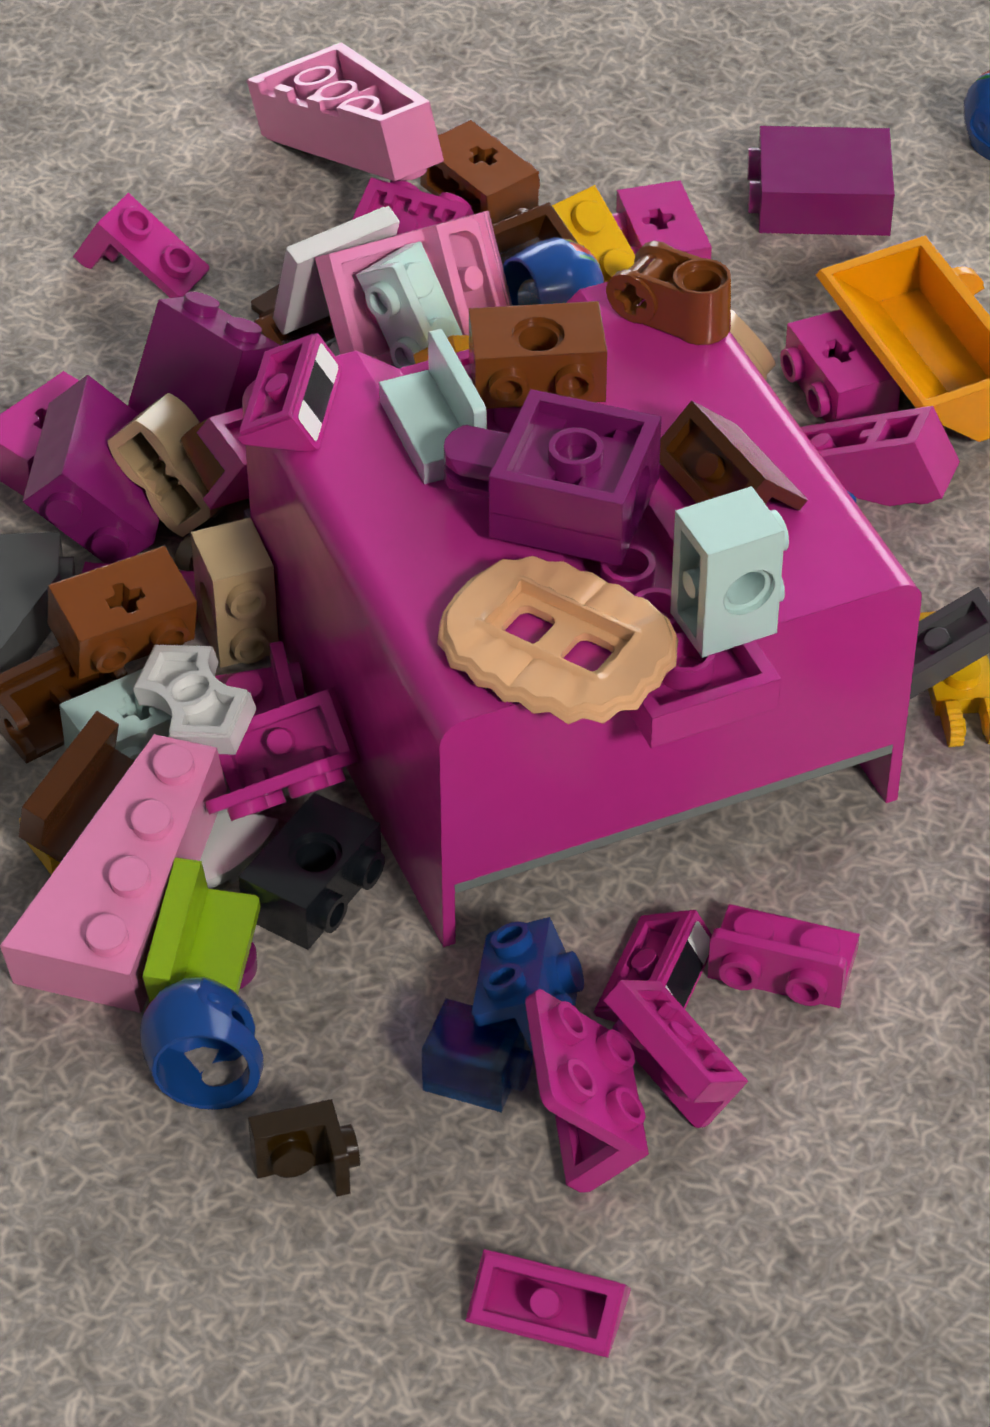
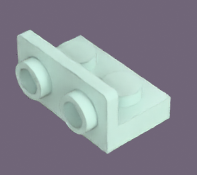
M421 241L404 245L356 274L365 293L367 306L375 315L390 348L392 361L397 368L415 364L413 354L428 347L429 331L442 329L447 338L452 335H463Z

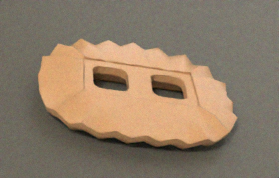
M529 556L519 560L502 559L472 577L454 595L444 610L439 624L437 644L445 651L450 668L465 671L477 687L492 689L503 702H519L533 714L550 712L569 725L583 718L604 724L619 711L638 710L648 693L659 688L666 673L676 667L678 638L666 616L658 611L648 600L633 595L619 584L608 583L596 574L580 571L564 561H545L535 556ZM524 613L533 614L553 624L536 643H530L505 630L519 615ZM581 641H590L612 652L609 658L597 670L592 672L563 659Z

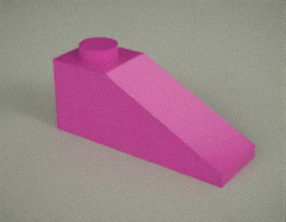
M933 406L800 427L847 491L858 499L886 506L909 503L927 504L937 499H942L960 463Z

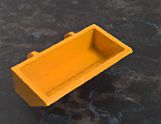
M925 235L822 268L815 276L915 408L933 406L943 426L978 442L990 439V315L974 296L984 289V283L973 269L969 267L951 268Z

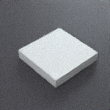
M389 206L379 208L286 248L273 320L283 335L330 315L315 257L396 236L400 221Z

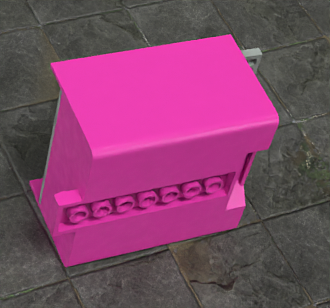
M607 282L579 289L566 302L599 301L607 346L606 402L597 403L661 416L662 437L692 400L738 425L808 499L800 511L773 497L766 503L770 511L776 510L782 516L789 535V547L783 552L782 565L785 597L783 601L779 602L778 627L775 634L702 658L673 618L670 609L675 510L697 503L661 464H659L658 481L621 566L490 538L489 497L449 489L445 479L424 484L380 403V381L429 370L428 361L396 368L359 351L337 355L335 357L342 366V372L318 450L303 452L245 445L250 508L243 510L244 519L251 517L274 566L278 639L283 642L289 663L299 662L304 691L307 696L326 689L335 688L361 760L358 763L346 766L372 817L380 823L381 833L443 948L456 944L455 894L857 764L861 766L885 803L898 799L922 602L921 591L731 332L719 342L710 345H695L647 325L630 322L622 318L609 303L606 294ZM469 349L457 352L456 355L472 381ZM255 380L246 388L243 394V418ZM522 407L486 409L487 429L509 434ZM535 556L545 561H564L580 571L592 572L608 583L619 584L633 595L648 600L658 611L666 616L678 638L676 667L666 673L659 688L648 693L638 710L619 711L604 724L583 718L568 725L550 712L533 714L519 702H503L492 689L477 687L465 671L450 668L445 651L437 644L441 616L454 595L472 577L502 559L519 560ZM524 613L519 615L505 631L530 643H536L553 624L533 614ZM581 641L563 659L592 672L597 670L609 658L612 652L590 641Z

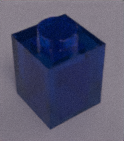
M445 998L421 1050L423 1091L502 1113L511 1090L523 1091L532 1068L533 1055L531 1050L524 1049L525 1038L516 1019L513 1018L493 1024L477 1026L471 1014L473 1005Z

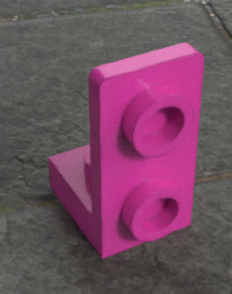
M129 192L97 222L73 256L84 267L92 269L104 256L111 262H114L122 254L170 298L184 297L209 271V265Z

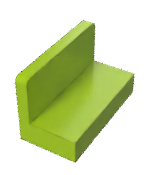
M175 857L142 975L149 1001L151 1002L164 988L185 978L193 977L213 979L232 989L238 995L261 908L258 896L209 889L202 861Z

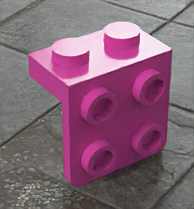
M335 688L326 689L253 716L236 755L219 754L221 767L231 793L206 801L205 805L209 815L227 809L230 820L233 821L285 803L286 799L282 791L283 789L288 788L291 799L346 781L342 768L358 763L361 760Z
M538 989L526 997L525 1005L540 1098L544 1106L555 1114L566 1185L580 1193L591 1192L649 1155L643 1124L645 1121V1111L638 1097L633 1069L635 1063L634 1052L629 1041L618 1031L607 1029L580 1013L571 1003L560 1001L549 993Z

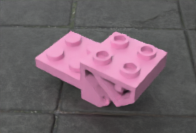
M489 211L464 216L315 257L340 355L359 351L389 365L393 364L390 348L375 315L367 306L365 293L356 274L406 244L421 241L463 335H469V308L513 306Z

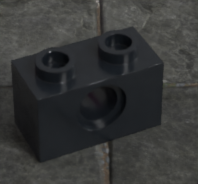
M314 792L238 876L240 893L256 895L259 898L261 908L256 925L307 950L310 949L324 931L327 933L334 932L346 915L348 903L361 888L365 890L371 889L382 874L385 856L381 853L380 823Z

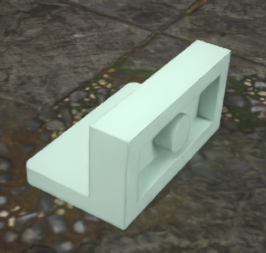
M442 329L428 332L429 370L379 382L380 403L424 484L444 479L445 438L453 430L463 425L487 429L486 406Z

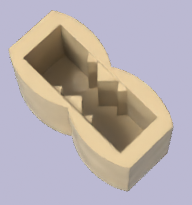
M167 393L108 440V446L115 462L125 475L146 490L149 503L159 519L173 532L184 537L211 518L222 507L210 510L204 502L203 498L208 491L180 443L183 435L199 424V421L180 399Z

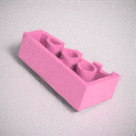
M342 42L247 79L261 134L271 141L393 181H408L419 178L427 172V168L444 162L430 101Z
M156 734L152 736L0 945L13 984L141 1013L148 998L142 975L174 859L176 857L200 861L218 814L216 812L209 815L205 802L225 795L227 790L217 747Z

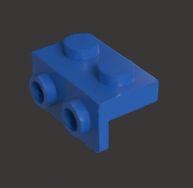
M550 917L528 923L511 922L486 935L471 1012L477 1026L515 1018L533 1055L525 1005L526 997L541 989L560 1001H566L575 1006L577 992H581L584 989V975L581 963L575 952H566Z

